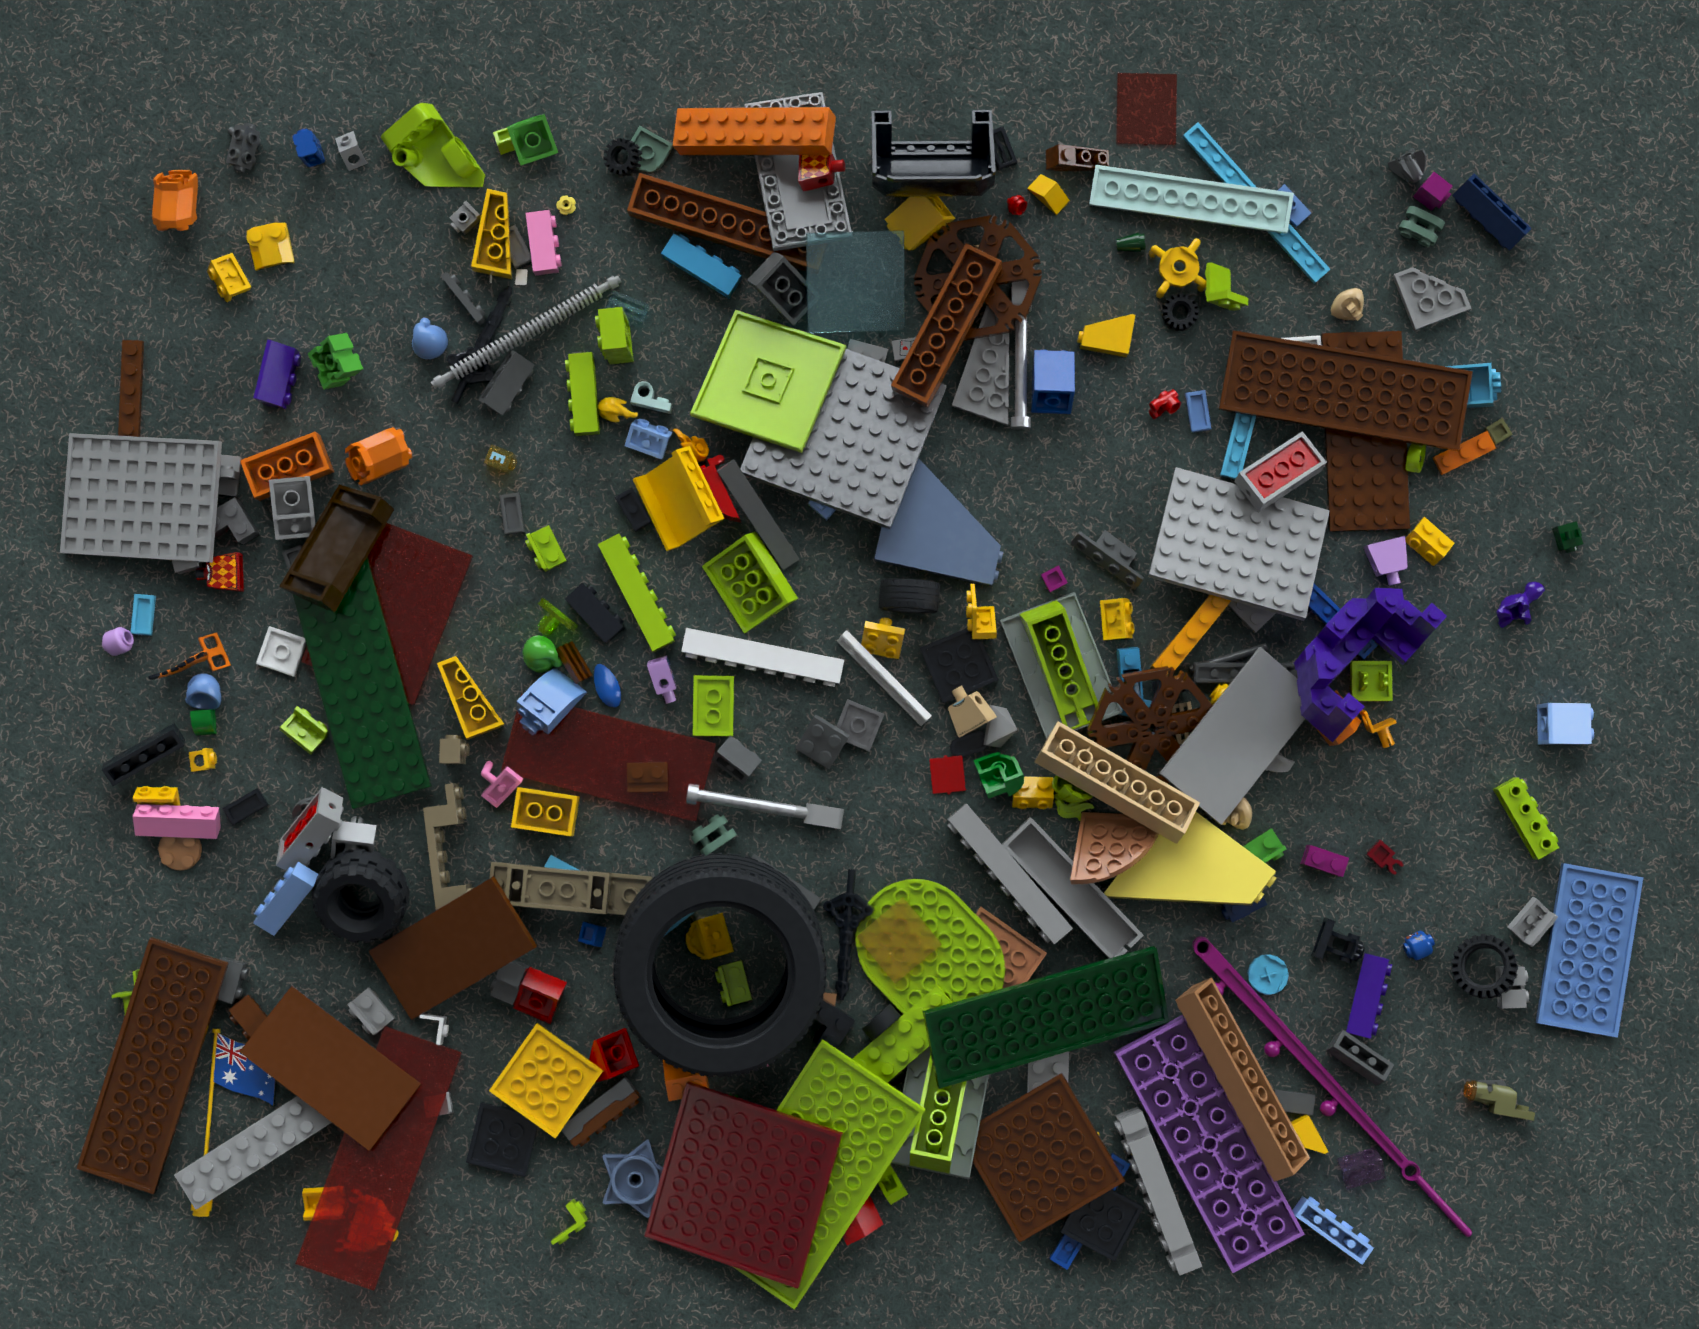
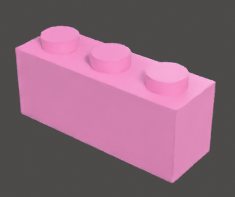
M550 210L526 213L532 268L535 276L559 273L558 267L562 266L560 254L557 255L556 247H559L558 235H554L553 228L557 227L555 215L552 216Z

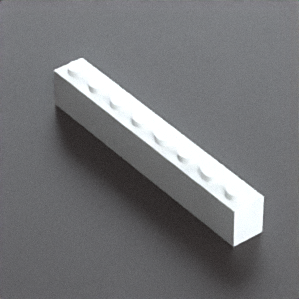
M686 628L681 651L686 653L685 657L697 659L698 656L705 657V661L717 663V660L725 661V665L731 667L741 664L745 665L744 669L751 671L761 668L765 669L764 673L771 675L781 672L784 673L786 678L795 679L796 676L804 677L803 681L811 683L820 680L824 681L823 685L830 687L840 684L844 665L843 659Z

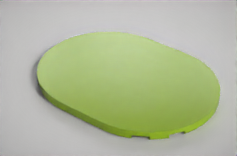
M908 879L886 886L868 902L874 906L875 911L864 921L862 920L859 923V927H857L855 941L859 962L867 977L901 1013H906L937 985L952 1002L1003 988L1005 960L998 939L964 901L947 887L929 880Z

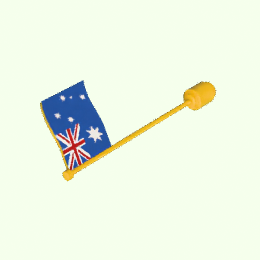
M216 1028L212 1029L214 1041L204 1155L208 1153L214 1083L234 1092L260 1098L274 1106L276 1080L239 1052L245 1044L220 1034L221 1029ZM213 1199L196 1210L191 1203L192 1216H209V1212L212 1211Z

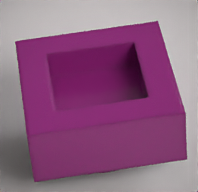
M1059 565L1040 575L1049 593L1068 583Z

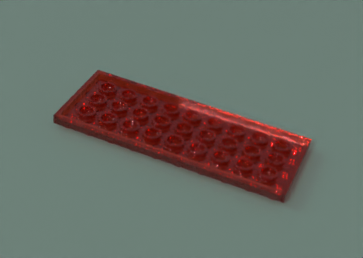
M575 707L570 710L549 734L539 730L536 734L531 735L529 729L527 731L523 729V725L519 722L523 717L516 711L501 772L508 766L523 778L696 822L701 802L697 801L696 805L686 804L689 784L699 785L700 790L705 789L716 743ZM668 762V792H627V763Z

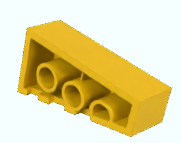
M487 189L471 268L474 272L512 279L508 196L505 192Z
M456 656L437 663L466 740L504 726L503 721Z

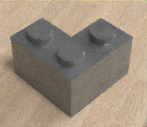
M234 497L217 508L215 538L231 530L237 542L245 544L260 535V532L242 502Z

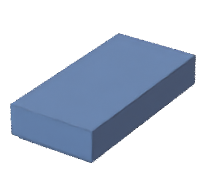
M1205 390L1185 393L1191 433L1211 430Z

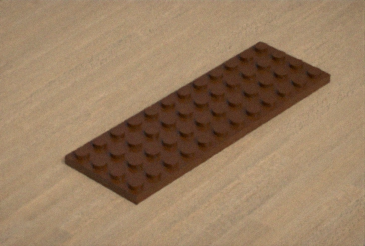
M1233 330L1219 410L1459 451L1473 371Z
M153 937L149 938L76 1169L151 1194L156 1193L229 965L228 962Z

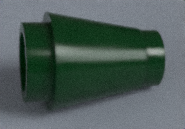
M1138 232L1117 239V250L1130 252L1146 250L1145 235Z

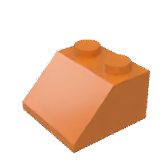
M663 1060L669 1101L682 1099L688 1081L709 1088L707 1076H700L699 1073L694 1075L687 1071L684 1072L682 1068L678 1067L676 1069L674 1066L666 1064L665 1060Z

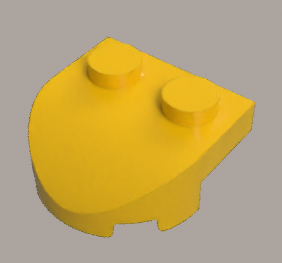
M723 913L694 921L689 932L686 933V944L689 951L701 957L700 959H711L734 952Z

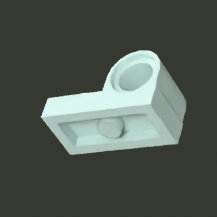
M641 381L636 384L630 401L632 405L671 414L672 404L668 403V399L657 397V400H655L654 390L650 383ZM642 388L650 390L646 397L639 395V391Z

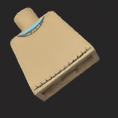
M963 686L951 691L957 702L950 705L948 711L958 737L975 730L997 717L979 692L976 691L967 696Z

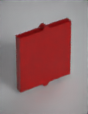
M944 755L942 758L929 759L933 794L946 792L951 794V792L966 791L962 755L951 757Z

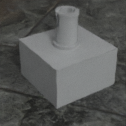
M357 816L352 817L351 822L342 821L339 829L333 831L331 858L333 859L339 853L348 850L354 852L357 849H366L367 852H373L376 825L363 824L364 819L361 817L358 818V823H356Z

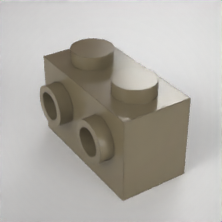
M446 735V739H440L439 763L466 764V756H469L470 746L466 744V740L461 739V736Z

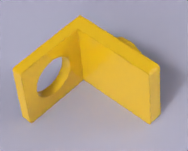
M203 748L199 751L189 752L191 772L215 769L217 756L212 748ZM197 755H203L204 765L201 767L197 766L194 762Z

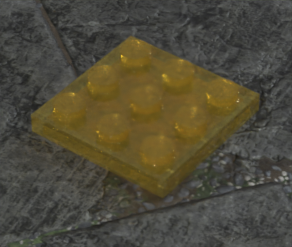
M904 897L856 936L895 984L942 945Z

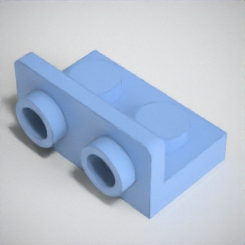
M635 419L630 426L625 446L663 459L672 432L668 431V428L664 426L651 425L645 419Z

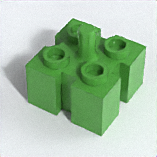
M347 333L328 336L320 343L321 346L315 347L308 353L313 367L318 368L320 372L317 376L323 389L343 386L351 379V376H355L363 370L359 355L352 353L353 344Z

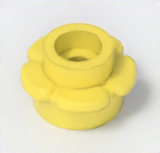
M565 195L560 197L556 206L561 214L568 215L575 211L576 202L574 198Z

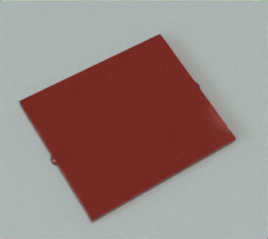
M1117 73L1116 144H1144L1145 146L1148 144L1176 145L1177 74Z

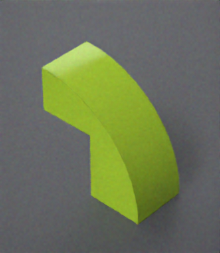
M890 1164L878 1184L884 1196L892 1205L908 1195Z

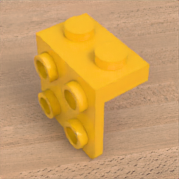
M970 584V590L966 591L967 603H970L966 606V617L970 618L967 619L968 631H972V639L997 638L994 606L977 607L975 584Z

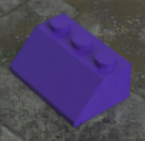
M267 339L254 399L263 405L286 410L287 405H290L292 400L291 386H294L296 383L295 369L296 366L299 367L301 362V355H299V351L296 348Z

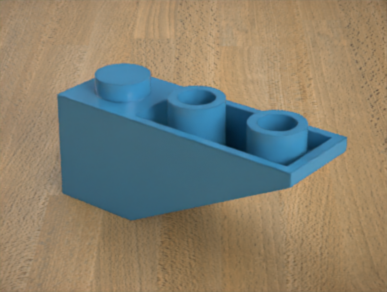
M1138 647L1116 648L1119 677L1125 682L1121 674L1141 671L1140 650ZM1142 681L1137 682L1133 689L1144 701Z

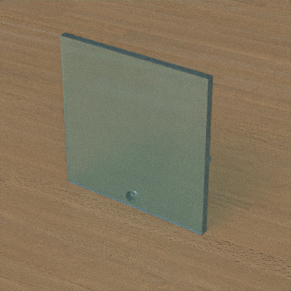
M903 230L806 233L807 281L805 284L807 286L808 333L905 330L904 283L906 279L904 278Z

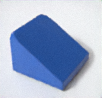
M583 922L578 941L602 947L606 927Z

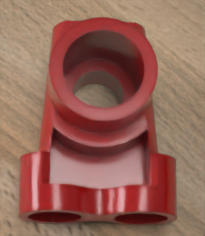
M1174 389L1169 392L1166 390L1161 392L1158 398L1149 403L1150 416L1156 419L1164 411H1167L1169 414L1175 413L1181 406V402L1178 400V393Z

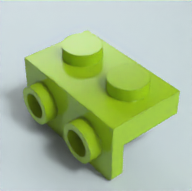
M298 706L294 709L293 714L280 726L281 732L310 755L322 744L328 735L325 724L320 721L317 722L306 709H301Z

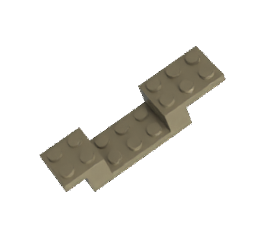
M456 783L445 784L447 805L423 808L436 909L443 907L473 889L472 884L447 886V883H450L449 871L445 870V863L448 862L446 850L443 851L442 843L445 842V834L443 830H440V827L464 824V819H467L466 809L462 807L461 799H464L463 787H459V784Z
M491 862L490 878L493 876L496 878L512 906L597 914L625 915L636 895L653 878V876L547 868L502 862Z

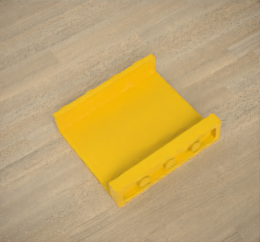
M690 446L676 449L671 453V458L646 475L632 479L666 551L684 545L724 519Z

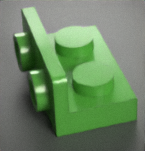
M1272 828L1243 845L1244 848L1264 863L1270 859L1274 861L1284 855L1283 851L1286 850L1285 845L1281 844Z

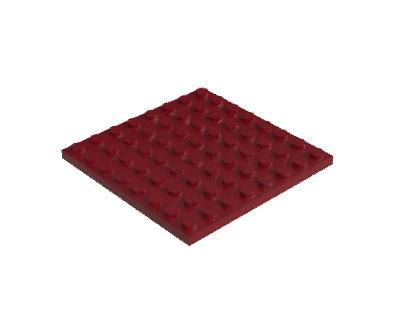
M688 1081L684 1089L644 1236L798 1289L843 1132Z

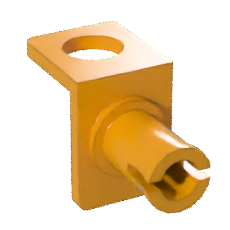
M1362 709L1360 715L1366 730L1372 734L1378 733L1383 748L1390 747L1389 744L1391 746L1394 745L1395 742L1389 727L1396 724V720L1389 718L1372 725L1367 711Z

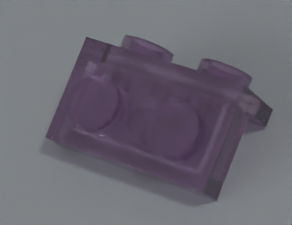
M1376 1148L1366 1149L1337 1159L1347 1190L1386 1178L1382 1158Z

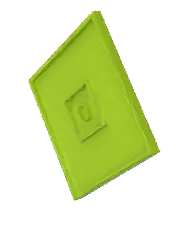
M735 310L690 415L802 453L845 353L846 345Z

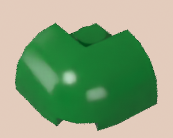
M996 752L973 760L988 799L1006 792L1008 796H1011L1018 792L1024 784V775L1014 756L1011 757Z

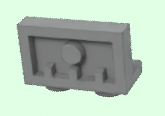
M370 987L347 1004L350 1007V1014L355 1019L359 1018L363 1023L361 1026L368 1034H377L395 1019L393 1014Z

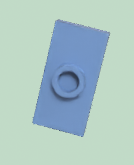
M1285 184L1277 190L1293 193ZM1294 195L1290 222L1297 227L1311 212Z

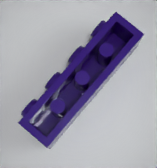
M1364 954L1346 1030L1347 1033L1369 1039L1372 1038V1035L1376 1036L1379 1024L1375 1023L1377 1015L1381 1016L1383 1004L1380 1003L1381 995H1386L1388 984H1385V978L1390 976L1393 965L1389 964V959Z

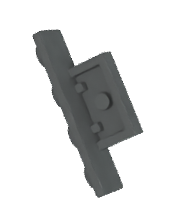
M1104 530L1096 542L1080 531L1072 540L1071 544L1134 590L1144 580L1142 575L1129 567L1137 553L1106 530Z

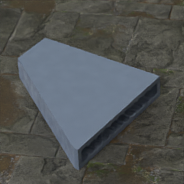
M918 458L891 529L881 527L874 561L991 587L993 582L997 583L999 571H996L997 563L1002 561L1003 551H1000L1001 545Z

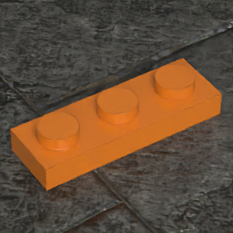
M1488 431L1461 443L1459 451L1447 450L1434 456L1433 460L1440 474L1443 475L1496 449Z

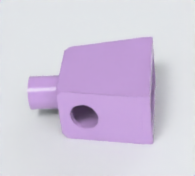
M1405 536L1365 546V553L1376 577L1386 575L1389 586L1401 583L1398 571L1407 569Z

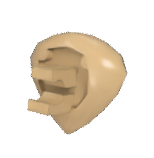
M1352 288L1338 294L1331 305V315L1338 319L1357 321L1363 317L1364 296L1362 290Z
M1242 798L1222 825H1226L1228 822L1233 827L1241 830L1249 827L1252 820V808L1246 798Z

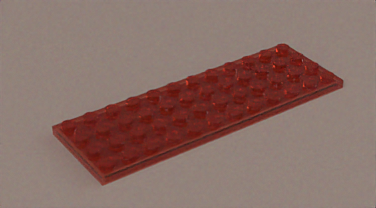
M386 1026L383 1029L376 1050L420 1082L421 1085L370 1151L344 1133L295 1263L375 1291L445 1101L446 1092L449 1090L462 1052L442 1045H436V1043Z

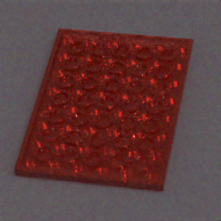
M386 523L367 557L409 704L415 705L473 556ZM307 647L301 662L313 666Z

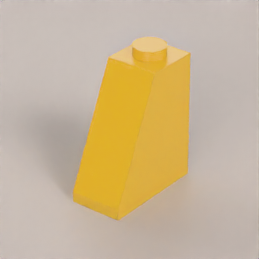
M1130 314L1086 325L1083 331H1079L1077 343H1081L1080 349L1127 357L1135 315Z

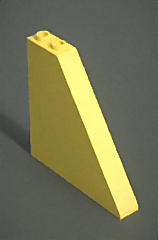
M1195 812L1186 833L1177 844L1159 834L1148 853L1134 866L1117 875L1104 894L1108 898L1251 906L1254 902L1258 904L1264 896V893H1262L1266 886L1270 888L1277 878L1274 876L1276 874L1274 869L1199 813Z

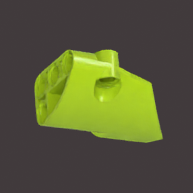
M419 103L381 135L382 141L392 153L393 162L398 166H403L424 186L483 187L484 172L465 144L453 135L433 104ZM404 154H406V160H405V162H404V160H403Z

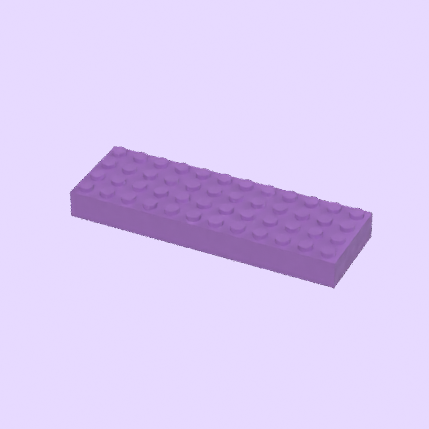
M1183 1015L1113 1052L1232 1273L1305 1235L1278 1183L1274 1182L1271 1175L1268 1174L1264 1162L1257 1154L1252 1140L1248 1137L1246 1129L1238 1119L1234 1107L1227 1099V1094L1218 1082L1215 1072L1208 1064L1203 1050L1199 1047L1197 1039L1188 1027Z

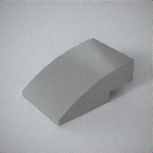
M310 476L269 480L275 540L309 537L315 526Z

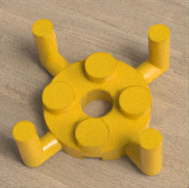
M1194 239L1188 248L1184 246L1174 247L1166 252L1156 245L1151 247L1149 256L1155 257L1157 255L1161 258L1159 274L1164 280L1156 292L1157 298H1162L1170 286L1182 288L1192 282L1198 284V291L1203 292L1205 290L1206 280L1198 275L1199 261L1195 254L1201 243L1199 239ZM1182 262L1185 269L1181 272L1176 271L1174 263Z

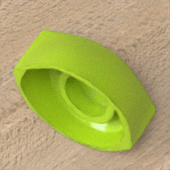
M1413 443L1410 445L1407 454L1406 471L1421 472L1426 453L1425 445Z

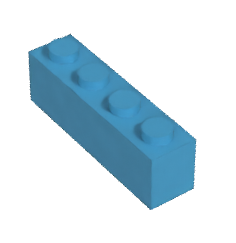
M673 234L661 252L662 258L730 299L742 280L739 274L740 271L731 265L727 267L722 264L724 261L715 255L713 257L709 256L703 247L699 245L693 246L685 236Z

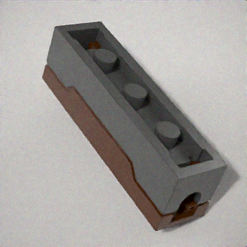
M626 1076L569 1119L561 1131L573 1147L578 1144L582 1147L591 1140L589 1136L592 1133L596 1132V1134H599L607 1127L605 1123L611 1119L614 1122L623 1115L622 1110L626 1107L631 1109L639 1103L638 1098L641 1095Z

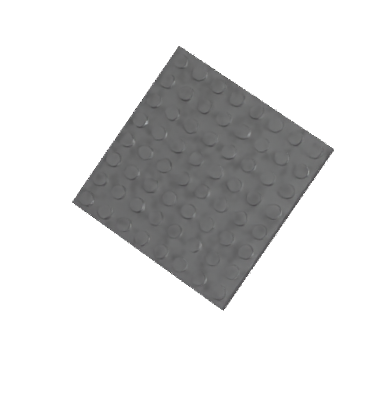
M846 349L803 452L800 453L753 437L740 469L749 478L891 529L947 385L940 384L927 408L892 390L891 384L900 368Z

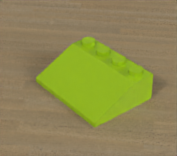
M756 531L744 535L702 566L744 633L750 631L798 599Z

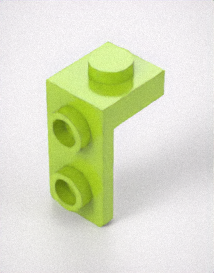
M572 1199L566 1204V1208L576 1222L551 1240L552 1245L557 1242L559 1245L569 1238V1233L573 1230L577 1233L586 1226L585 1222L588 1219L584 1213L586 1209L580 1201L576 1202L575 1199Z

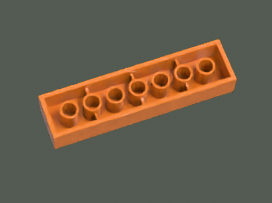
M829 107L677 108L673 147L680 155H831L836 116Z

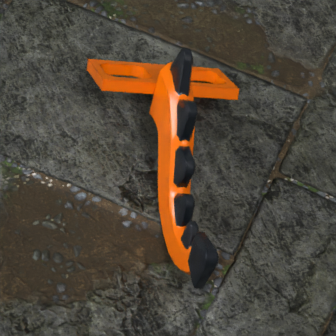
M216 632L198 638L203 649L202 652L167 671L150 675L148 678L149 680H155L173 675L206 660L212 672L228 667L231 664ZM214 637L217 647L208 649L204 639ZM221 655L225 665L215 667L212 657Z

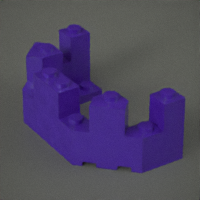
M1374 588L1366 599L1352 598L1294 662L1298 676V695L1301 698V715L1333 742L1365 706L1350 693L1342 699L1329 687V684L1371 639L1403 665L1442 623L1447 615L1433 603L1421 613L1408 600H1404L1402 589Z

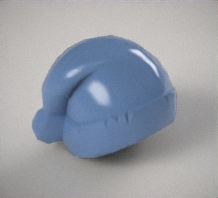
M422 318L420 323H417L413 329V350L416 355L423 359L440 357L448 345L446 332L439 326L430 325L428 318Z
M209 674L193 676L188 682L186 703L197 709H217L221 704V691L218 681Z

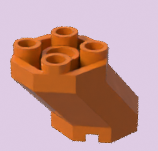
M190 170L168 171L169 175L164 176L163 173L157 174L153 179V224L156 225L159 231L168 230L169 228H176L178 231L188 230V225H192L197 220V174L194 173L192 175Z
M393 427L350 444L345 448V453H349V457L345 458V464L351 478L360 480L358 482L359 485L370 483L392 472L403 469L409 464V459H412V452L407 447L403 431L401 429L396 430Z

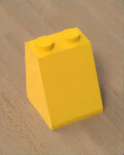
M938 196L909 197L885 218V221L888 223L887 228L899 237V243L904 249L915 250L927 241L930 236L932 237L934 232L937 233L942 229V226H946V223L952 222L955 217Z

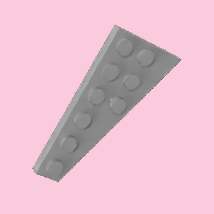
M986 306L979 328L994 326L998 323V318L988 306ZM1009 333L977 338L974 340L951 407L1008 426Z

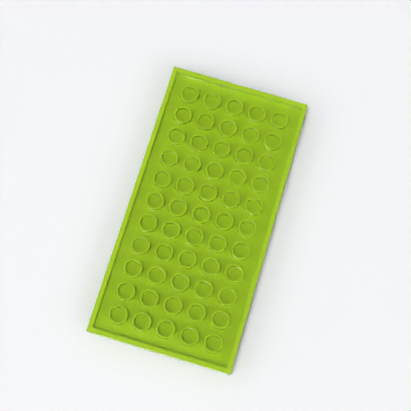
M822 1039L776 1110L843 1132L800 1287L797 1289L739 1268H734L795 1310L926 1109Z

